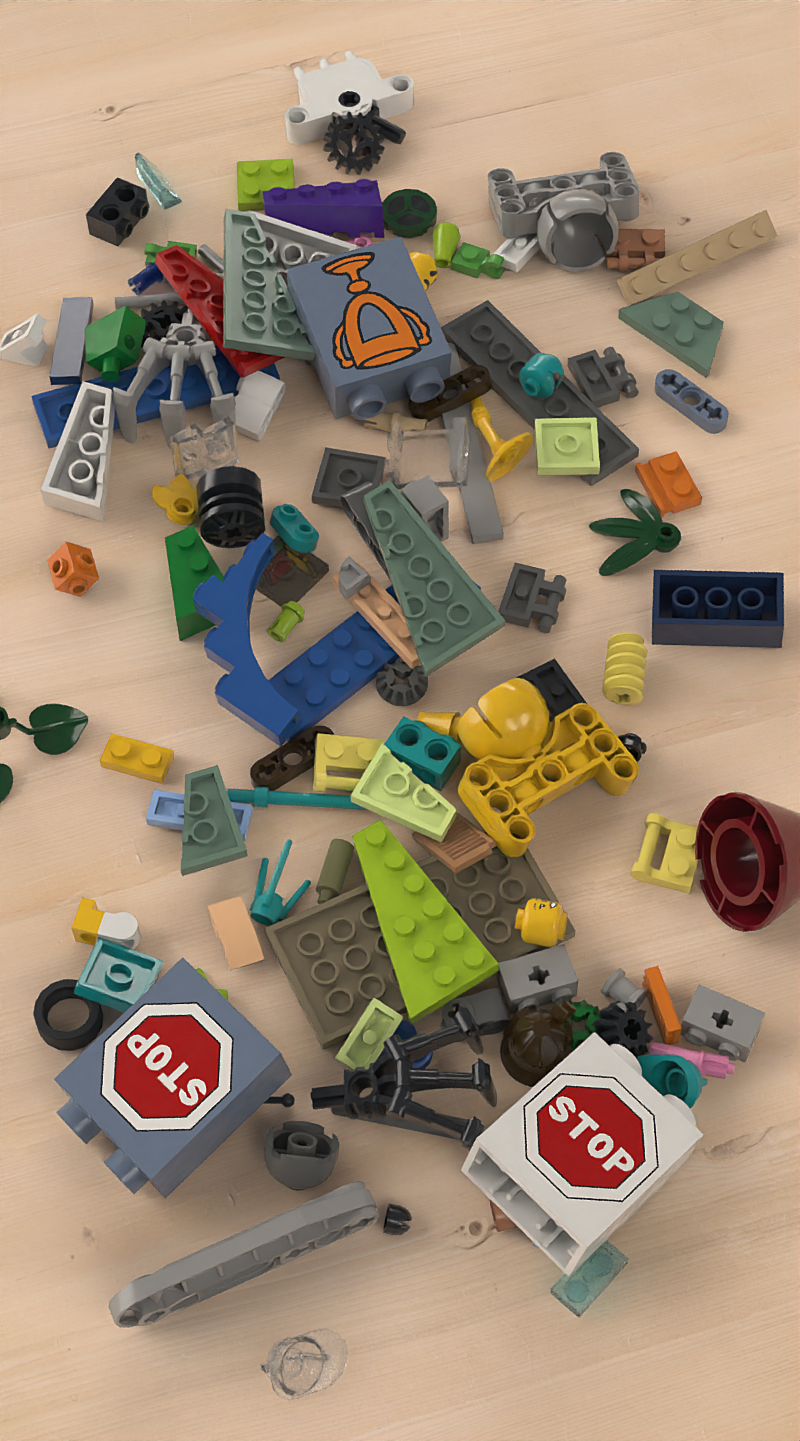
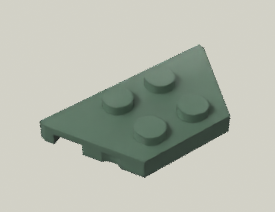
M678 291L623 307L619 310L618 318L705 378L709 376L711 364L715 357L717 344L723 329L724 322Z

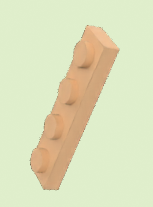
M357 561L356 563L371 576V582L349 598L348 601L407 665L413 669L420 664L400 605ZM338 573L337 575L333 576L332 579L333 585L340 592Z

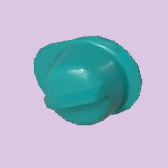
M649 1054L636 1058L642 1069V1077L662 1096L670 1094L678 1097L689 1108L694 1106L702 1092V1087L707 1085V1079L702 1078L698 1067L684 1057Z

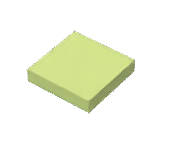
M597 418L535 419L537 475L599 474L600 459Z

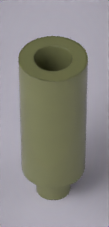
M333 839L330 843L316 885V891L319 893L318 904L340 895L355 849L346 840Z

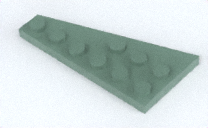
M390 480L364 495L363 502L421 667L425 677H427L503 628L505 620Z

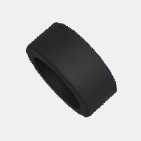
M63 979L51 983L41 991L35 1001L33 1016L39 1034L49 1046L58 1050L73 1051L83 1048L96 1039L102 1028L104 1015L100 1003L73 994L78 980ZM74 998L80 999L88 1005L89 1018L78 1029L62 1032L50 1026L48 1013L59 1001Z

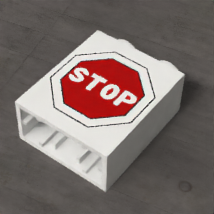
M594 1032L476 1138L461 1171L566 1275L570 1276L684 1165L704 1134L696 1128V1119L693 1112L681 1099L670 1094L662 1096L642 1077L641 1066L628 1049L618 1044L609 1046Z

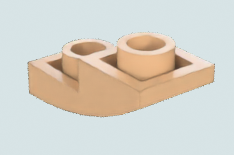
M241 896L207 906L217 940L220 939L230 971L265 960Z

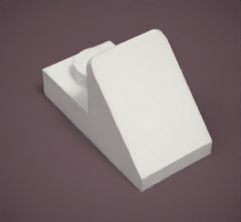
M37 313L6 332L0 343V359L38 366L48 347L47 343L42 340L44 336L42 330L47 320Z

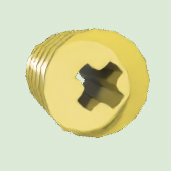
M622 632L616 633L608 639L602 692L606 699L621 705H636L643 700V693L641 691L644 690V682L642 680L645 679L644 669L647 663L645 658L647 657L648 650L643 646L644 639L641 635Z

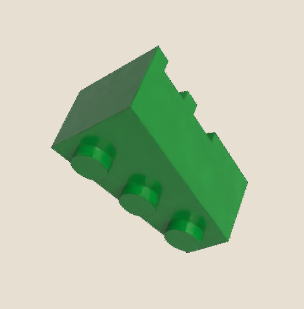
M194 526L165 537L180 641L216 626L196 612L193 595L196 588L202 582H207L212 575L224 581L222 572Z

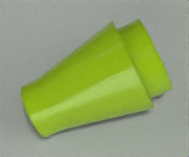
M443 222L438 224L432 232L434 261L437 267L448 268L451 266V261L461 235L456 225Z

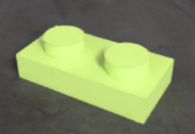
M373 998L334 1059L351 1071H354L356 1067L362 1066L366 1070L369 1069L370 1063H374L385 1048L384 1041L394 1034L404 1017L376 998Z

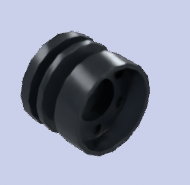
M227 466L208 471L200 477L196 485L201 537L207 543L221 548H240L247 546L252 540H257L265 532L261 479L255 472L243 467Z

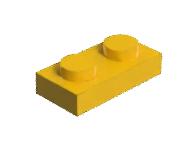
M111 733L99 761L103 768L163 784L173 762L174 751Z

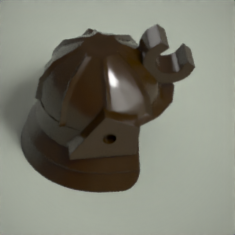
M565 1000L562 1005L556 1003L551 1010L539 1009L533 1012L524 1007L514 1014L502 1033L504 1036L500 1046L501 1061L505 1070L513 1079L523 1085L534 1087L574 1051L571 1048L573 1039L572 1026L568 1020L575 1014L577 1009L570 1002Z

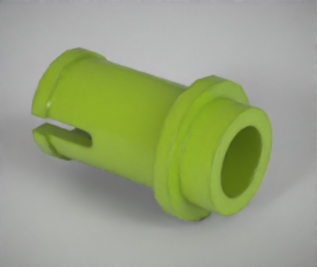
M289 601L288 604L284 603L281 606L282 612L267 629L268 634L278 642L283 643L297 622L301 623L304 620L303 614L305 610L294 601Z

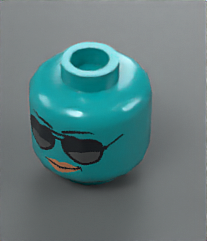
M537 353L531 357L519 373V381L523 390L528 395L536 398H547L564 378V370L560 360L554 355Z

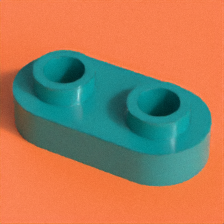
M283 504L273 509L270 525L291 549L302 553H309L316 549L319 534L295 506Z

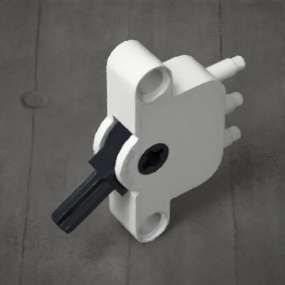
M352 51L345 53L346 61L333 65L327 59H321L319 62L321 68L307 73L300 66L295 67L294 73L298 81L299 105L293 106L285 112L286 137L290 143L300 145L324 138L325 132H329L327 128L330 122L336 124L335 120L338 115L345 120L347 112H351L353 118H356L358 113L361 112L362 119L365 121L372 117L371 125L373 127L380 125L381 127L377 134L384 135L386 139L395 144L403 142L406 136L405 130L390 123L385 118L405 113L413 108L414 83L411 77L400 74L382 79L371 61L365 58H357ZM352 127L345 128L343 131H348Z

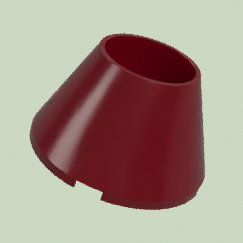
M731 792L717 796L707 805L699 820L695 840V860L701 859L704 879L699 880L701 888L714 913L727 926L741 932L761 930L800 900V813L742 792Z

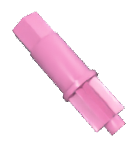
M651 1042L649 1054L684 1057L694 1063L702 1075L725 1079L726 1073L734 1074L735 1064L728 1063L729 1056L705 1052L704 1050L700 1052Z

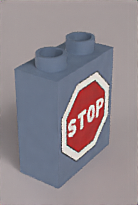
M182 958L54 1078L70 1098L56 1113L85 1144L101 1131L116 1146L117 1150L104 1163L133 1194L149 1181L167 1198L276 1092L292 1074L282 1054L200 973Z

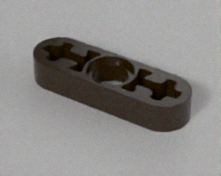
M473 365L443 380L444 390L435 397L439 401L438 404H436L435 398L426 402H414L410 399L408 407L413 418L427 419L430 422L442 416L443 413L452 411L486 394L492 387L489 370L483 365ZM479 378L481 381L476 383L474 379ZM463 384H465L466 390H463ZM455 389L458 391L457 395L453 398H443V394L448 390ZM425 405L427 408L422 410L420 406Z
M323 725L314 726L255 762L250 769L253 788L269 787V791H275L314 767V740L317 733L334 735L333 731ZM297 753L302 757V761L297 765H288L284 762V758L288 754ZM260 773L271 774V779L260 778Z

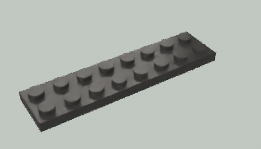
M488 300L441 327L446 341L452 343L456 347L457 352L471 366L483 365L489 370L492 387L534 430L535 419L597 418L600 472L599 474L580 475L590 486H593L639 456V448L565 375L562 383L547 398H536L528 395L523 390L519 381L521 368L531 357L541 352Z

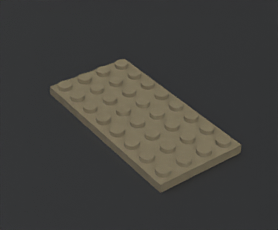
M511 833L515 838L522 839L519 835ZM496 845L492 848V854L456 874L433 855L416 862L498 963L551 948L525 943L521 937V930L515 929L518 908L525 909L530 899L535 898L559 903L528 848L522 856L509 857L503 854ZM367 884L264 928L265 935L323 1050L348 1038L373 998H376L400 1015L407 1012ZM568 917L564 940H558L556 945L575 937L576 930Z

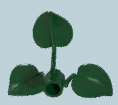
M54 703L45 704L37 707L30 713L29 722L32 729H29L18 723L15 718L9 719L6 710L0 707V740L5 739L10 734L11 728L14 727L27 735H34V744L41 752L49 755L62 754L70 750L77 743L88 724V716L71 706ZM0 763L1 803L8 796L13 785L12 770L8 765Z

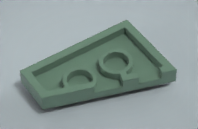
M218 765L185 774L182 876L248 856Z

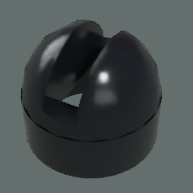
M389 1203L384 1220L383 1233L391 1235L406 1233L410 1226L402 1223V1221L412 1220L410 1212L400 1205Z

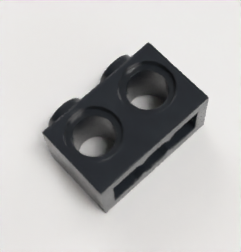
M117 177L86 213L89 234L119 246L125 238L131 235L137 223L148 214L149 203L146 189Z

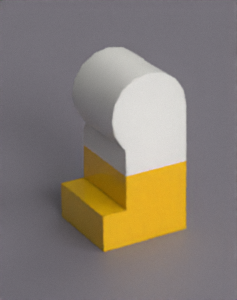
M82 897L71 927L76 942L95 945L98 937L132 950L138 946L141 935L137 920L132 914L128 912L112 914L100 911L95 900Z

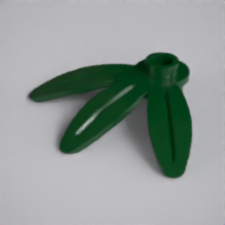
M622 489L620 495L630 511L641 521L629 518H606L594 521L589 525L593 532L636 539L617 549L604 561L599 568V574L602 576H609L627 569L645 558L654 549L662 553L671 552L680 543L681 533L679 529L671 523L662 522L661 516L652 502L636 491Z

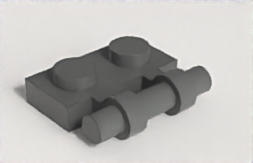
M613 347L606 348L603 352L605 357L602 358L599 357L596 350L568 358L567 366L579 388L597 408L619 401V390L625 392L628 398H634L639 393L635 386L637 382L633 374L627 372L625 360L620 353H616ZM608 371L614 372L616 376L611 378Z
M515 562L498 612L505 622L523 627H529L531 618L539 619L538 630L542 633H550L552 625L556 624L559 616L557 611L559 602L564 600L566 594V578L562 575H556L553 582L545 581V569ZM539 595L547 597L545 605L537 603Z

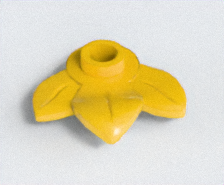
M183 474L176 476L168 488L153 485V501L157 506L166 511L168 518L173 523L188 525L196 520L199 512L197 490L193 488Z

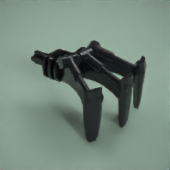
M457 1007L459 1011L453 1017L455 1025L429 1034L424 1032L404 1040L399 1035L390 1036L383 1043L387 1053L378 1057L374 1063H370L369 1069L366 1070L364 1066L356 1067L353 1072L347 1069L344 1070V1084L312 1088L310 1096L313 1109L345 1106L346 1112L352 1120L357 1119L358 1116H361L362 1119H371L374 1114L376 1119L391 1116L399 1120L413 1121L460 1139L459 1141L463 1144L462 1146L470 1152L476 1138L484 1132L485 1126L481 1124L482 1121L474 1116L472 1120L468 1119L465 1126L435 1114V1110L412 1101L413 1095L411 1093L446 1088L475 1089L480 1092L489 1105L496 1107L497 1093L490 1074V1065L478 1058V1062L472 1065V1073L439 1072V1069L413 1068V1062L446 1045L466 1040L473 1052L483 1054L484 1048L478 1032V1025L469 1010ZM373 1088L370 1095L363 1098L359 1097L364 1089Z

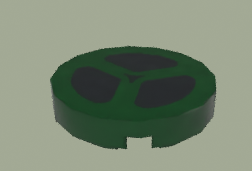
M402 189L391 193L382 202L384 228L387 231L388 229L393 231V234L398 237L413 238L422 236L427 233V229L431 226L433 228L436 224V203L425 192L417 189Z

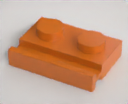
M677 451L650 459L648 463L643 465L641 463L636 464L635 472L661 517H664L665 513L672 512L674 514L701 505L702 496Z

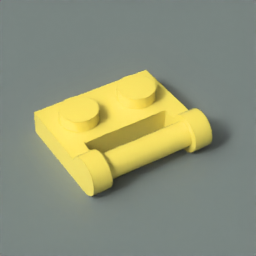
M317 733L315 738L314 791L325 792V789L353 791L360 780L359 778L327 776L326 770L364 774L383 740Z
M657 813L648 814L645 821L647 830L638 861L632 866L631 876L642 882L690 894L699 859L695 860L697 827L668 820ZM659 834L668 835L669 839L661 868L658 870L651 867V862Z

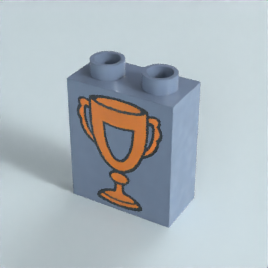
M401 236L287 269L288 291L296 307L295 314L299 323L303 324L306 329L305 337L308 344L312 345L316 352L312 363L335 420L349 415H353L355 419L359 420L369 419L380 414L389 403L409 397L414 402H426L437 397L444 390L443 380L450 377L451 350Z

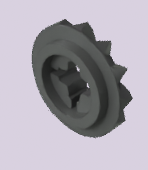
M397 658L394 663H385L384 668L377 673L376 688L381 698L386 702L396 706H407L418 702L425 695L428 688V676L425 677L421 666L411 669L406 662H401ZM396 676L402 679L408 677V686L403 683L396 685Z

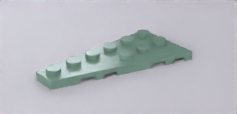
M226 209L224 214L223 347L313 361L316 352L313 346L308 344L305 337L306 329L298 321L295 314V304L282 275L277 273L275 268L276 261L273 254H269L265 245L266 238L255 213Z

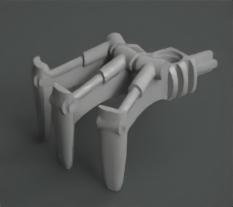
M188 309V313H183L181 324L172 323L170 325L166 338L163 337L160 341L150 337L146 339L143 346L146 354L137 368L138 372L127 392L115 387L113 388L112 399L115 404L120 429L124 439L129 443L134 444L137 438L136 405L139 398L154 377L171 365L170 379L172 386L170 400H160L159 411L168 447L172 452L183 451L186 423L185 406L183 401H180L185 371L188 366L194 364L202 371L213 396L210 408L218 444L221 448H227L234 441L236 422L234 394L223 395L217 379L218 372L212 357L216 355L214 343L212 340L207 341L208 336L205 327L199 325L200 322L190 309Z

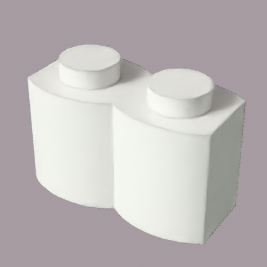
M258 370L239 379L237 384L239 394L235 398V431L256 441L262 439L286 391L285 382Z

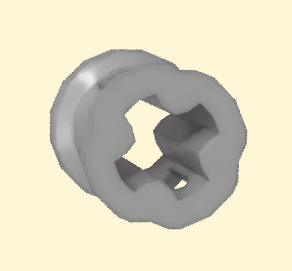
M619 968L605 982L601 993L605 996L610 995L616 1001L636 1003L638 1009L647 997L648 990L645 987L639 988L625 977V971Z

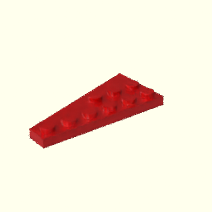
M178 245L157 253L155 259L157 267L200 324L205 327L206 332L241 378L285 358L283 356L224 348L223 279Z

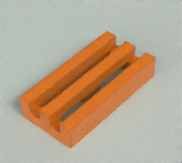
M659 966L645 969L642 985L648 990L647 999L662 1040L666 1045L679 1043L682 1028Z

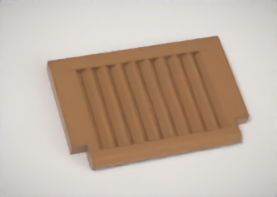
M457 813L442 842L417 831L412 833L413 840L455 874L492 854V848L497 845L495 840L459 813Z

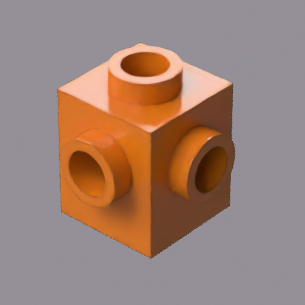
M65 542L47 560L55 590L81 597L99 580L90 548Z

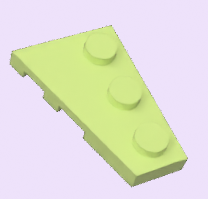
M383 743L351 794V802L439 842L443 841L457 816V809L429 784H424L412 773V769L404 762H399Z

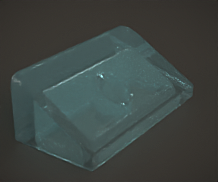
M136 153L137 175L162 209L164 208L165 210L181 203V198L158 167L142 154Z

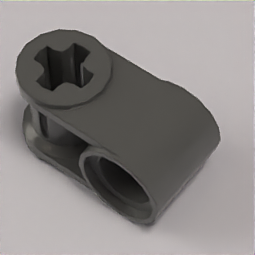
M498 988L486 989L476 994L454 998L449 1001L442 1010L441 1029L455 1025L453 1017L459 1011L457 1007H463L469 1010L479 1027L478 1032L480 1036L497 1034L504 1031L510 1022V1017L501 990Z

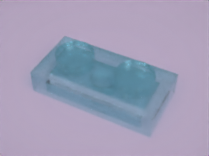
M606 1240L570 1276L564 1273L551 1288L550 1293L580 1318L627 1265L629 1258Z

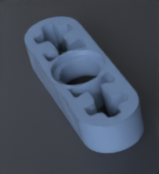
M666 369L657 374L655 393L658 397L708 433H720L726 428L729 413L724 405L675 370ZM687 397H694L699 403L697 405H687L683 400Z

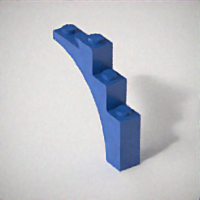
M262 533L257 540L249 542L238 564H233L228 568L223 578L224 581L212 575L207 582H202L194 592L193 602L196 612L218 626V628H212L204 640L207 658L230 673L229 675L224 674L216 684L215 695L218 704L281 747L300 724L301 719L299 711L279 695L264 676L253 654L250 642V613L253 596L263 571L276 553L273 539Z

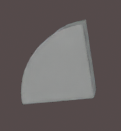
M348 557L342 563L339 573V589L343 597L348 600L371 582V576L351 557Z

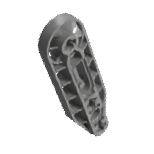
M362 1181L353 1182L172 1262L153 1274L141 1276L130 1282L109 1301V1310L117 1326L124 1328L155 1323L170 1313L189 1308L370 1226L379 1218L375 1201Z

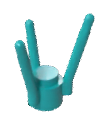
M290 839L285 842L269 887L264 893L269 860L268 858L262 859L254 900L249 910L251 911V918L265 926H271L277 923V921L286 919L289 911L311 885L310 880H305L285 906L282 904L283 898L275 893L292 845Z

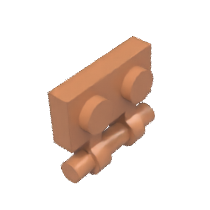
M619 229L618 241L613 252L610 255L606 254L607 269H618V272H627L628 269L638 270L665 257V229Z

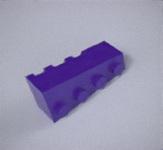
M360 179L353 183L330 182L323 186L306 184L292 189L275 187L269 191H262L266 216L330 237L335 232H347L348 237L360 238L361 232L374 233V238H385L383 206L377 180Z

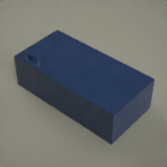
M654 570L651 645L782 648L784 630V573Z

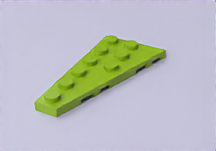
M381 819L352 835L355 851L369 889L370 898L376 911L381 933L395 971L411 1025L499 971V963Z

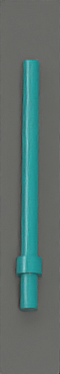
M255 787L254 790L228 788L227 792L230 802L254 803V807H268V804L368 810L351 802V796L269 791V787Z

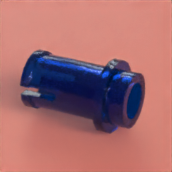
M149 261L145 269L128 280L129 287L136 286L131 290L139 296L154 283L162 282L164 275L155 264V261L153 263Z

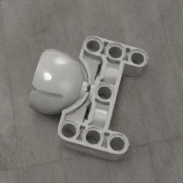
M607 152L601 155L600 169L519 181H516L513 172L509 169L497 168L488 173L489 204L500 233L507 238H518L525 234L537 233L539 246L546 258L563 270L572 272L585 271L600 265L606 259V256L596 239L597 236L602 241L606 254L610 255L618 241V221H631L639 215V186L625 156L618 152Z

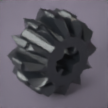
M616 1001L597 1012L599 1020H595L591 1025L598 1030L597 1035L609 1046L612 1044L621 1045L628 1049L636 1058L648 1052L646 1044L650 1043L654 1038L647 1033V1029L653 1024L645 1022V1010H637L636 1003Z

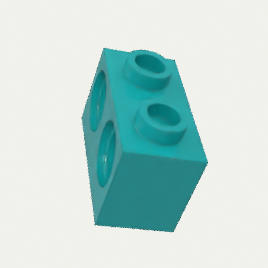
M404 716L384 743L399 762H404L412 769V773L417 778L439 791L443 789L461 762V745L454 738L445 734L440 735L430 730L423 722L418 720L412 721ZM412 742L415 743V745L406 746L404 745V743ZM434 757H443L444 759H443V760H434V759H432V758H434Z

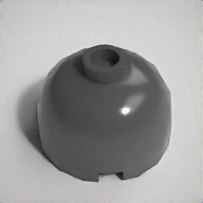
M305 1121L284 1122L282 1129L274 1132V1127H272L266 1135L264 1148L266 1165L270 1174L281 1184L292 1190H305L320 1185L332 1174L338 1158L340 1144L335 1134H332V1139L325 1135L324 1127Z

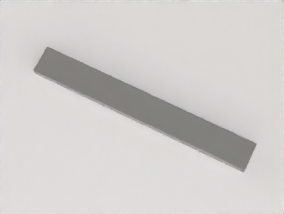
M449 343L448 346L451 350V377L461 372L462 369L456 347ZM463 384V390H466L465 384ZM455 389L448 390L443 394V398H453L457 395L458 391ZM468 402L452 411L443 413L441 418L472 543L477 544L502 540L504 532L491 482L486 478L487 466L478 431L471 416V404Z

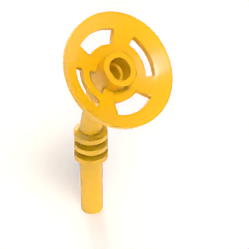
M480 396L470 401L472 407L471 416L475 427L481 430L492 448L491 453L494 457L489 463L486 478L493 482L508 474L523 459L533 443V436L526 432L515 436L508 442L505 439L500 440L491 425L492 418L489 410L483 405Z

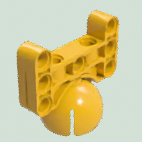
M510 679L493 688L479 699L478 705L488 718L486 721L477 708L471 707L461 717L457 725L458 734L464 747L473 757L478 759L477 762L470 764L466 768L458 786V794L487 834L497 842V847L500 851L509 857L522 856L536 833L535 825L528 816L593 777L609 794L614 796L624 795L630 789L639 773V765L635 758L596 709L589 704L578 703L557 715L553 722H550L545 699L540 691L525 679ZM544 777L550 778L553 782L546 780ZM471 781H476L481 786L474 785ZM491 807L498 808L502 813L494 811ZM511 833L519 835L522 839L515 838Z

